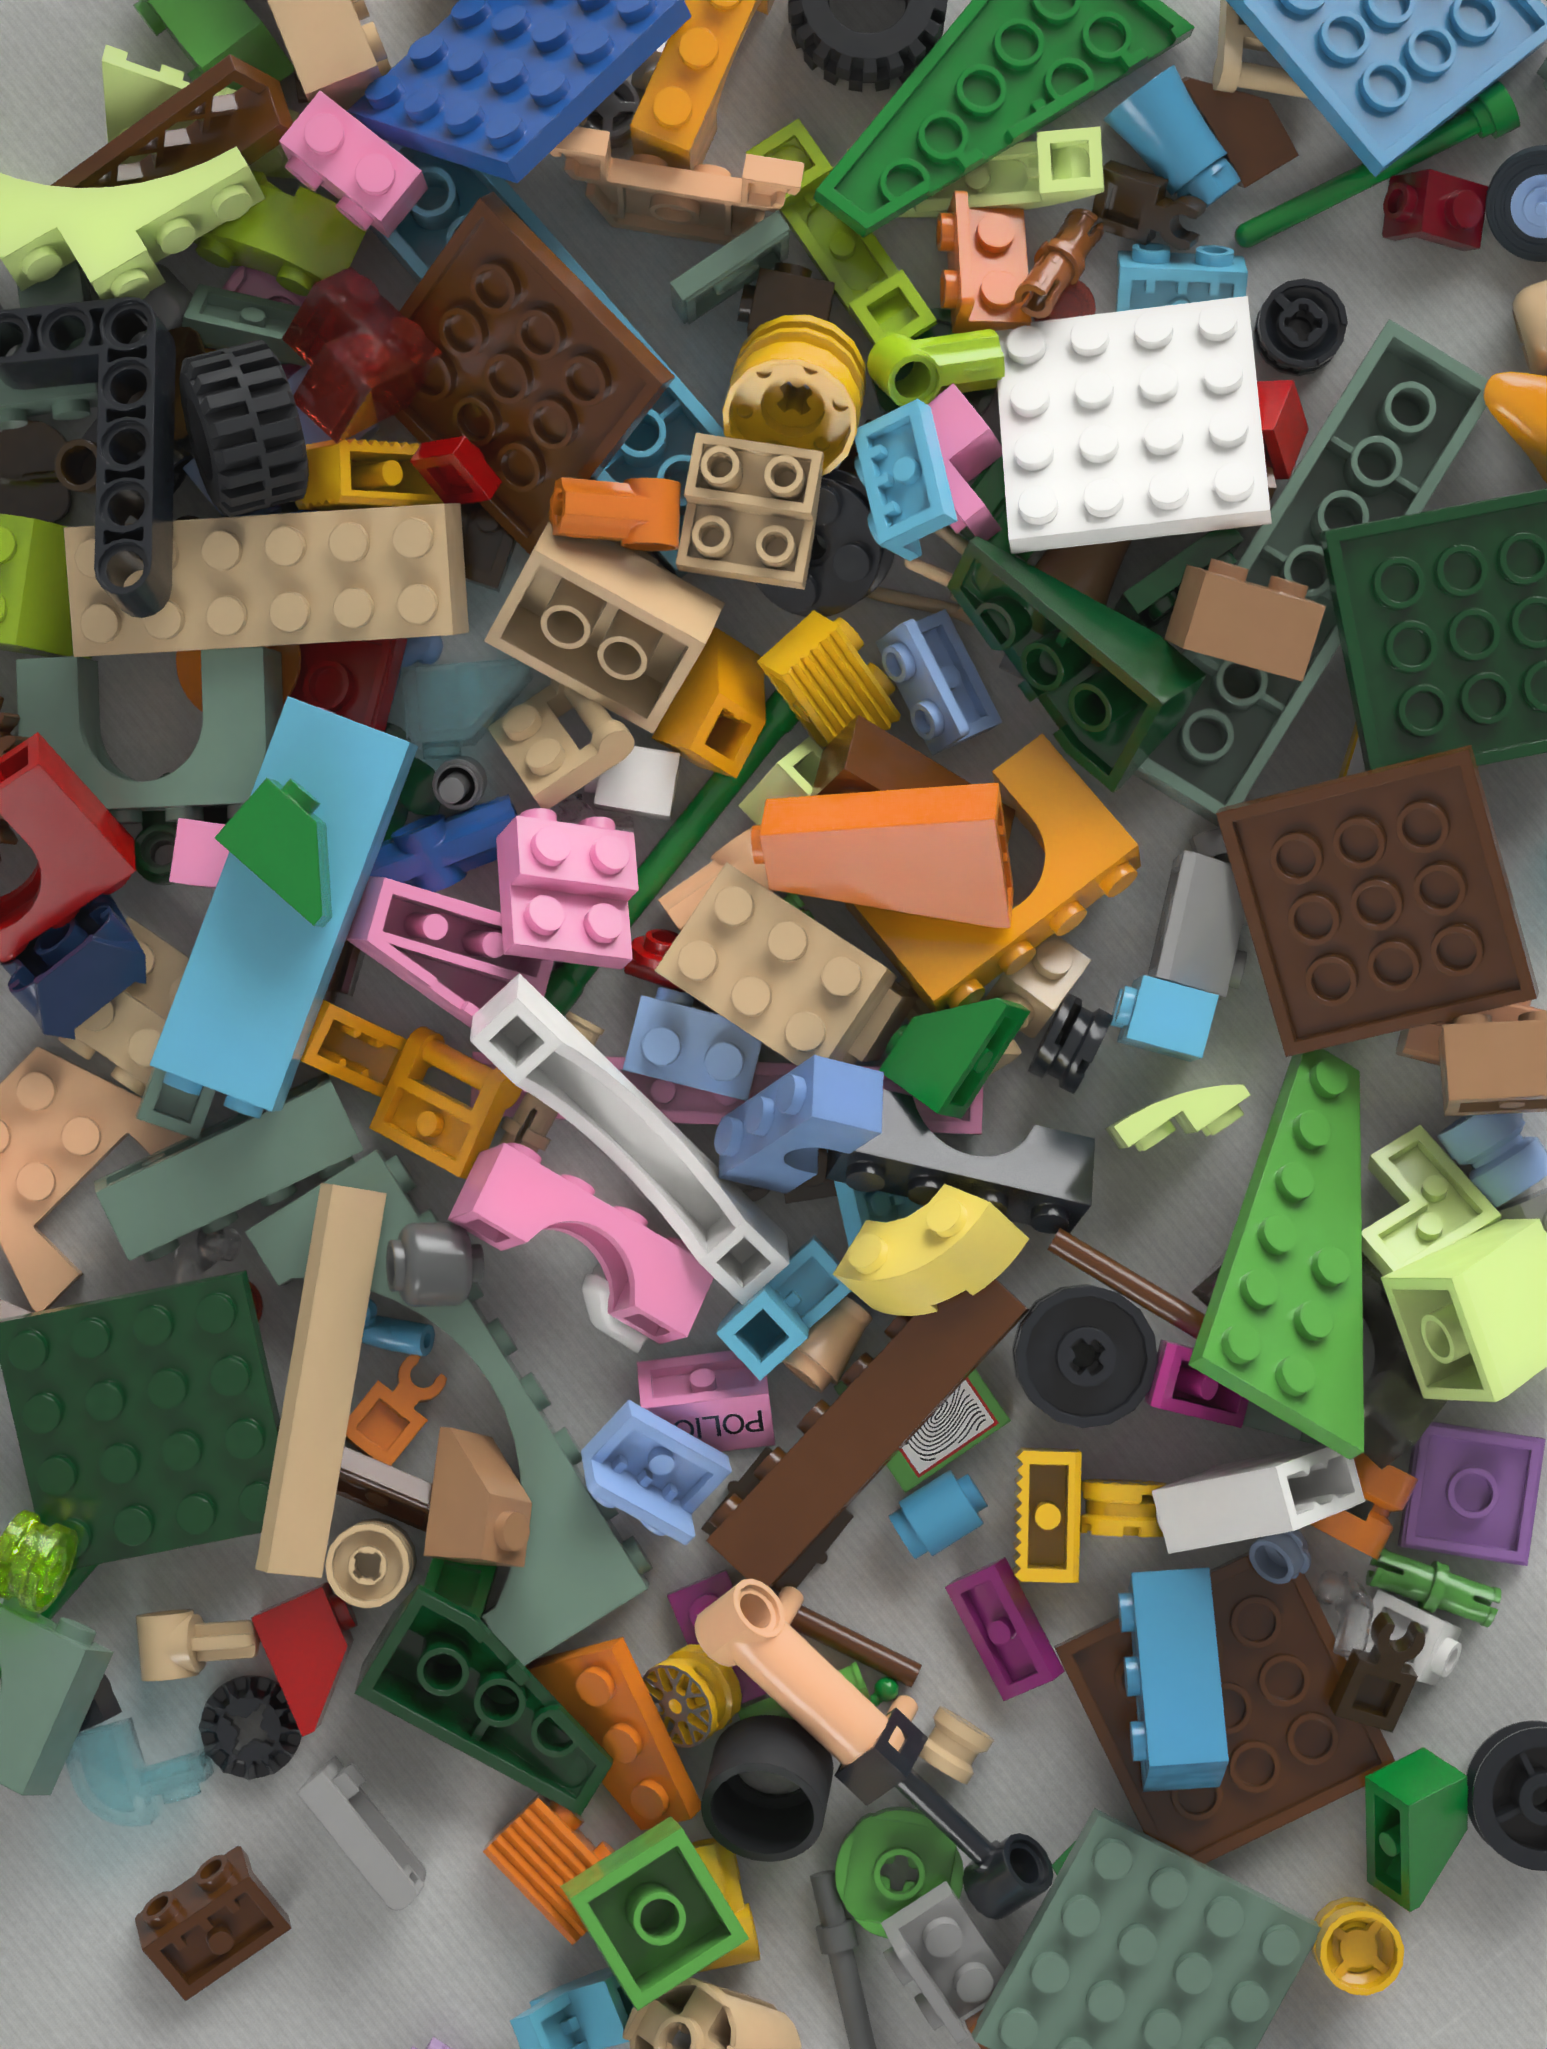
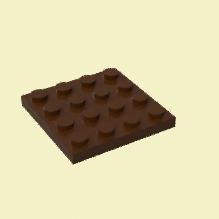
M494 192L477 200L354 374L420 443L466 436L472 444L480 449L485 457V461L502 483L491 500L479 503L529 555H531L549 522L550 498L554 491L555 480L561 477L596 480L675 378L650 350Z
M1472 745L1222 807L1217 811V819L1286 1057L1537 999L1539 994L1537 982Z
M1249 1552L1210 1570L1229 1757L1220 1787L1143 1792L1141 1761H1133L1130 1743V1722L1138 1721L1136 1696L1127 1697L1124 1678V1657H1133L1131 1632L1121 1633L1119 1615L1054 1646L1143 1833L1203 1864L1365 1787V1776L1395 1762L1380 1729L1337 1717L1328 1705L1347 1660L1305 1574L1299 1573L1297 1578L1291 1579L1285 1584L1269 1582L1254 1569L1249 1558Z

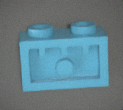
M1150 242L1146 246L1136 243L1132 246V251H1118V282L1115 312L1246 296L1248 271L1243 256L1234 255V250L1229 247L1204 245L1196 248V254L1171 253L1169 246Z
M916 399L859 427L855 436L858 456L855 457L854 463L857 475L867 491L871 509L867 518L870 532L881 547L892 551L908 561L922 556L919 539L958 521L931 407Z

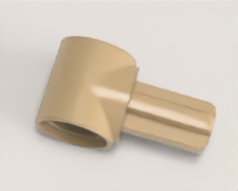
M193 1609L159 1611L136 1616L142 1681H164L199 1675V1672L204 1669L208 1661L249 1659L257 1656L261 1640L252 1620L204 1623L199 1614H194Z

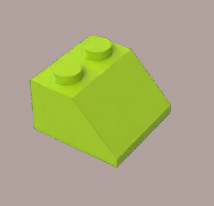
M0 513V650L44 657L74 656L64 527L67 526L35 518ZM92 656L83 657L92 660Z

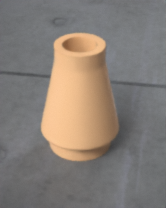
M845 1296L809 1329L808 1339L782 1362L802 1382L815 1391L822 1393L830 1383L838 1384L864 1330L873 1318L858 1303Z

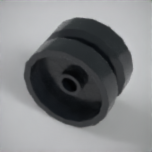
M1089 1284L1058 1287L1036 1300L1029 1308L1030 1311L1019 1321L1012 1345L1015 1377L1027 1398L1053 1420L1080 1428L1110 1425L1133 1412L1150 1391L1158 1364L1155 1334L1142 1311L1120 1293ZM1080 1342L1092 1345L1095 1351L1093 1362L1085 1367H1079L1073 1363L1076 1355L1072 1348Z

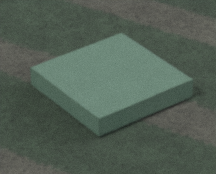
M778 210L670 282L672 307L684 324H691L743 289L744 284H750L758 279L760 267L772 269L775 267V263L783 262L788 258L790 228Z

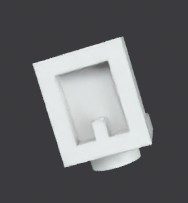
M1378 1589L1351 1647L1371 1652L1374 1642L1371 1638L1370 1629L1373 1620L1380 1612L1388 1613L1395 1624L1394 1631L1389 1640L1400 1639L1405 1635L1411 1621L1418 1622L1425 1633V1644L1422 1651L1414 1659L1405 1663L1412 1666L1418 1676L1417 1681L1435 1686L1440 1676L1445 1678L1452 1672L1459 1659L1462 1645L1457 1640L1462 1628Z

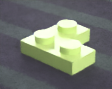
M1421 1125L1370 1155L1368 1170L1401 1206L1362 1230V1252L1383 1276L1499 1222L1501 1219L1499 1211Z

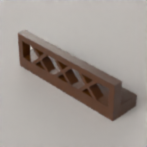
M229 54L50 186L101 188L142 183L173 175L200 165L236 146L248 166H250L280 144L279 140L293 124L280 82ZM233 81L243 86L233 94L214 96ZM197 119L186 128L166 131L177 122ZM149 154L139 162L121 164L130 156Z

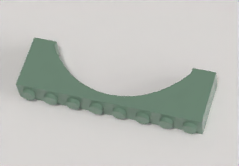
M375 1150L323 1183L387 1193L370 1291L393 1299L420 1313L449 1334L474 1360L490 1382L504 1409L515 1441L520 1470V1485L524 1488L532 1502L529 1525L530 1534L527 1541L524 1567H510L509 1575L498 1603L486 1610L482 1617L494 1635L525 1666L647 1590L650 1583L644 1574L653 1569L635 1537L631 1536L623 1541L610 1519L619 1514L617 1508H607L601 1505L589 1493L586 1487V1480L577 1467V1464L582 1462L581 1449L566 1427L557 1432L554 1430L543 1412L545 1408L552 1404L535 1375L530 1372L522 1377L509 1355L518 1349L507 1329L498 1317L488 1323L475 1302L484 1296L479 1284L472 1283L468 1298L458 1306L410 1307L402 1300L399 1292L390 1291L386 1272L388 1242L398 1239L400 1231L407 1224L440 1221L431 1209L422 1214L408 1194L417 1185L400 1157L396 1154L387 1160L382 1150ZM320 1185L245 1231L278 1286L287 1285L296 1278H305Z

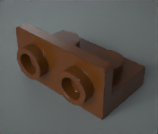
M236 1846L224 1855H216L208 1859L200 1866L196 1874L172 1891H165L154 1896L135 1917L143 1952L185 2001L292 1929L288 1914L253 1873L249 1857L241 1846Z

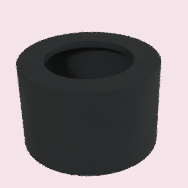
M757 1715L739 1720L729 1726L720 1735L715 1744L701 1801V1813L709 1833L727 1850L755 1861L774 1862L787 1860L808 1850L816 1842L823 1828L834 1770L830 1752L797 1721L776 1715ZM750 1771L770 1772L789 1779L800 1788L787 1794H767L750 1787L742 1780L739 1774Z

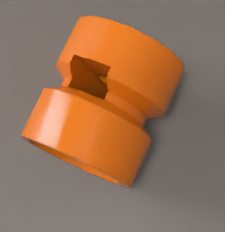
M1364 1451V1453L1356 1456L1354 1461L1364 1498L1374 1503L1366 1521L1344 1510L1310 1525L1378 1560L1394 1529L1388 1519L1390 1513L1403 1511L1419 1479Z

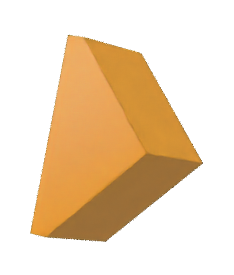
M323 1000L301 1061L382 1098L407 1039Z

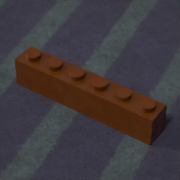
M995 1279L973 1296L965 1290L948 1300L938 1303V1312L917 1316H897L884 1331L891 1339L887 1346L875 1358L867 1352L863 1353L841 1377L840 1380L848 1388L830 1406L821 1399L798 1423L796 1427L804 1434L787 1453L780 1446L776 1447L756 1468L753 1475L760 1483L747 1497L742 1500L734 1493L714 1513L709 1522L716 1530L706 1541L746 1579L761 1581L772 1589L1030 1309L1001 1282Z

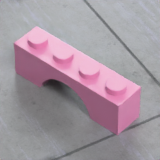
M503 1143L478 1154L447 1220L463 1227L467 1232L500 1251L527 1243L541 1230H555L569 1234L589 1248L603 1269L610 1290L608 1298L609 1315L659 1344L688 1337L714 1277L698 1263L682 1240L672 1237L664 1238L647 1228L648 1221L641 1214L622 1206L612 1207L594 1196L595 1189L584 1180L566 1174L558 1175L541 1165L542 1158L539 1154L524 1145Z

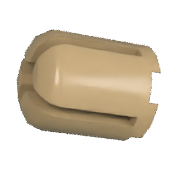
M693 1977L686 1979L637 2011L633 2007L623 2031V2039L630 2041V2049H802L800 2035L794 2023L784 2012L778 2011L773 2004Z

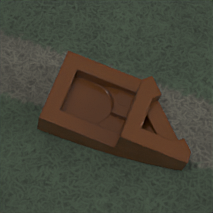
M1187 76L1182 79L1192 101L1208 127L1226 150L1227 154L1223 158L1233 166L1241 181L1237 184L1238 186L1246 188L1299 156L1268 99L1238 90L1234 93L1214 90L1212 83Z

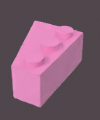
M369 877L346 938L350 943L469 1028L472 1027L473 1015L519 973L544 997L554 963L551 960L505 955L503 951L500 912L385 877Z

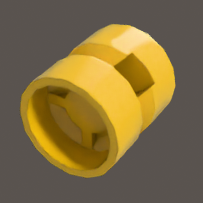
M1343 1897L1329 1902L1317 1913L1314 1921L1317 1922L1321 1929L1311 1950L1318 1965L1336 1987L1349 1994L1368 1996L1383 1991L1396 1980L1403 1966L1404 1946L1398 1930L1376 1905L1363 1898Z

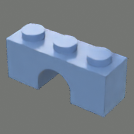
M813 1055L721 1118L714 1140L715 1150L719 1154L718 1178L787 1194L817 1175L818 1148L850 1154L882 1133L884 1072Z

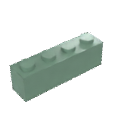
M325 1072L291 1088L281 1111L271 1112L264 1109L260 1119L238 1113L202 1130L198 1140L187 1137L94 1181L95 1193L128 1261L142 1255L145 1262H150L176 1250L180 1246L177 1238L201 1228L204 1234H210L227 1227L239 1218L236 1211L259 1200L261 1205L265 1207L288 1198L297 1191L294 1183L317 1172L320 1179L335 1176L354 1164L353 1155L364 1151L328 1074Z

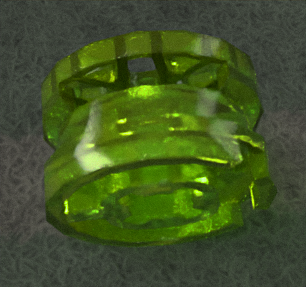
M25 1509L19 1512L7 1525L0 1537V1598L10 1600L16 1597L20 1607L34 1613L41 1614L47 1610L59 1595L73 1566L78 1544L76 1530L59 1523H55L52 1526L42 1524L38 1514Z

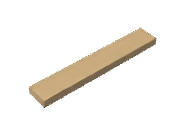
M327 1183L320 1184L256 1570L274 1574L322 1578L387 1193Z

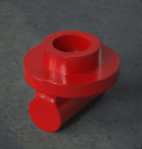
M652 929L647 931L646 935L633 939L631 942L633 959L624 967V973L685 993L684 990L655 972V969L678 936V933L665 929Z

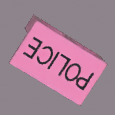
M733 1351L637 1362L641 1407L721 1452L775 1445L767 1375L759 1381Z

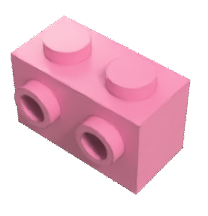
M322 91L316 94L279 140L289 160L285 168L309 189L316 191L321 185L340 201L335 206L338 211L363 231H366L372 225L389 238L428 189L422 170Z

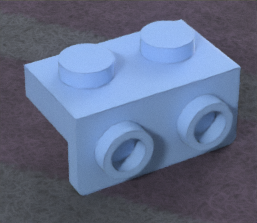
M946 609L918 621L914 619L907 620L875 642L882 655L883 667L887 675L896 683L910 711L912 725L917 734L924 739L932 756L990 731L1002 723Z
M658 987L655 998L641 995L623 1066L624 1071L744 1101L748 1100L762 1046L761 1041L718 1013L715 1014L692 1008L694 997L690 994Z
M628 1400L581 1450L586 1487L597 1502L607 1508L617 1507L640 1520L652 1533L659 1536L667 1535L684 1545H687L695 1537L692 1513L732 1472L728 1455L631 1400Z

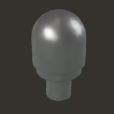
M463 755L455 756L446 760L436 770L432 782L433 791L438 801L445 807L453 810L467 809L483 796L487 787V775L483 766L474 758Z

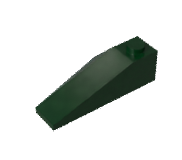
M978 536L969 541L947 585L949 591L992 650H1003L1020 673L1024 681L1017 686L1027 700L1032 702L1037 698L1058 726L1059 730L1052 735L1065 753L1112 793L1125 784L1180 722L1206 677L1202 670L1159 634Z
M420 1584L394 1610L362 1663L354 1694L580 1816L613 1764V1758L475 1614Z

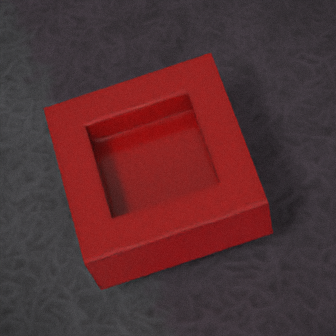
M466 436L421 443L410 460L444 504H467L491 500L502 483L485 461V457L480 449L472 444Z

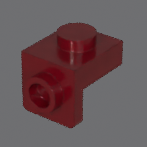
M1432 169L1393 176L1389 180L1388 191L1383 203L1385 215L1382 236L1393 241L1416 237L1464 252L1480 249L1488 186Z

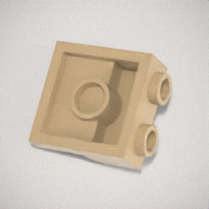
M128 916L126 922L146 955V984L134 982L74 1029L75 1040L58 1037V1040L87 1060H90L97 1051L116 1064L110 1076L131 1091L143 1096L153 1069L150 1066V1062L190 957Z

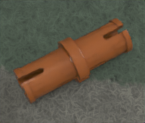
M1083 208L1073 209L1068 213L1055 237L1049 243L1046 240L1041 244L1034 256L1033 269L1015 292V301L1020 303L1023 302L1031 291L1030 296L1020 308L1024 313L1035 318H1045L1050 315L1065 288L1070 283L1074 285L1078 282L1085 270L1087 255L1104 234V226L1100 223L1096 224L1088 235L1089 230L1099 218L1095 213Z

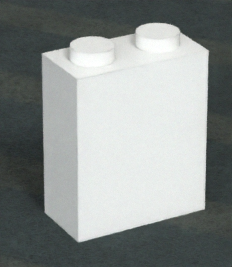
M1324 1444L1224 1463L1152 1490L1156 1506V1518L1163 1532L1168 1554L1295 1531L1365 1502L1354 1458L1349 1460Z

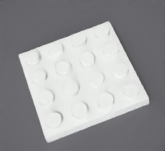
M1248 296L1032 322L1031 326L995 331L999 335V342L1005 362V377L997 381L1008 537L1011 554L1272 524Z

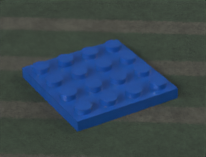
M459 0L453 6L451 14L432 32L415 41L410 46L408 54L386 75L371 82L367 86L365 94L347 112L383 140L519 183L692 15L684 0Z

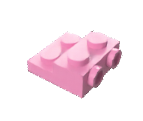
M546 808L529 809L516 816L496 837L504 954L622 970L633 959L628 901L639 890L634 833L616 830L615 822L607 817H590L580 821L578 824L557 822V814L553 810Z

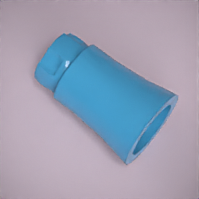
M1175 65L1154 77L1103 119L1133 148L1156 176L1168 179L1166 190L1171 196L1176 193L1178 198L1185 195L1195 196L1207 204V208L1241 181L1233 166L1223 158L1227 154L1226 150L1212 133L1192 101Z

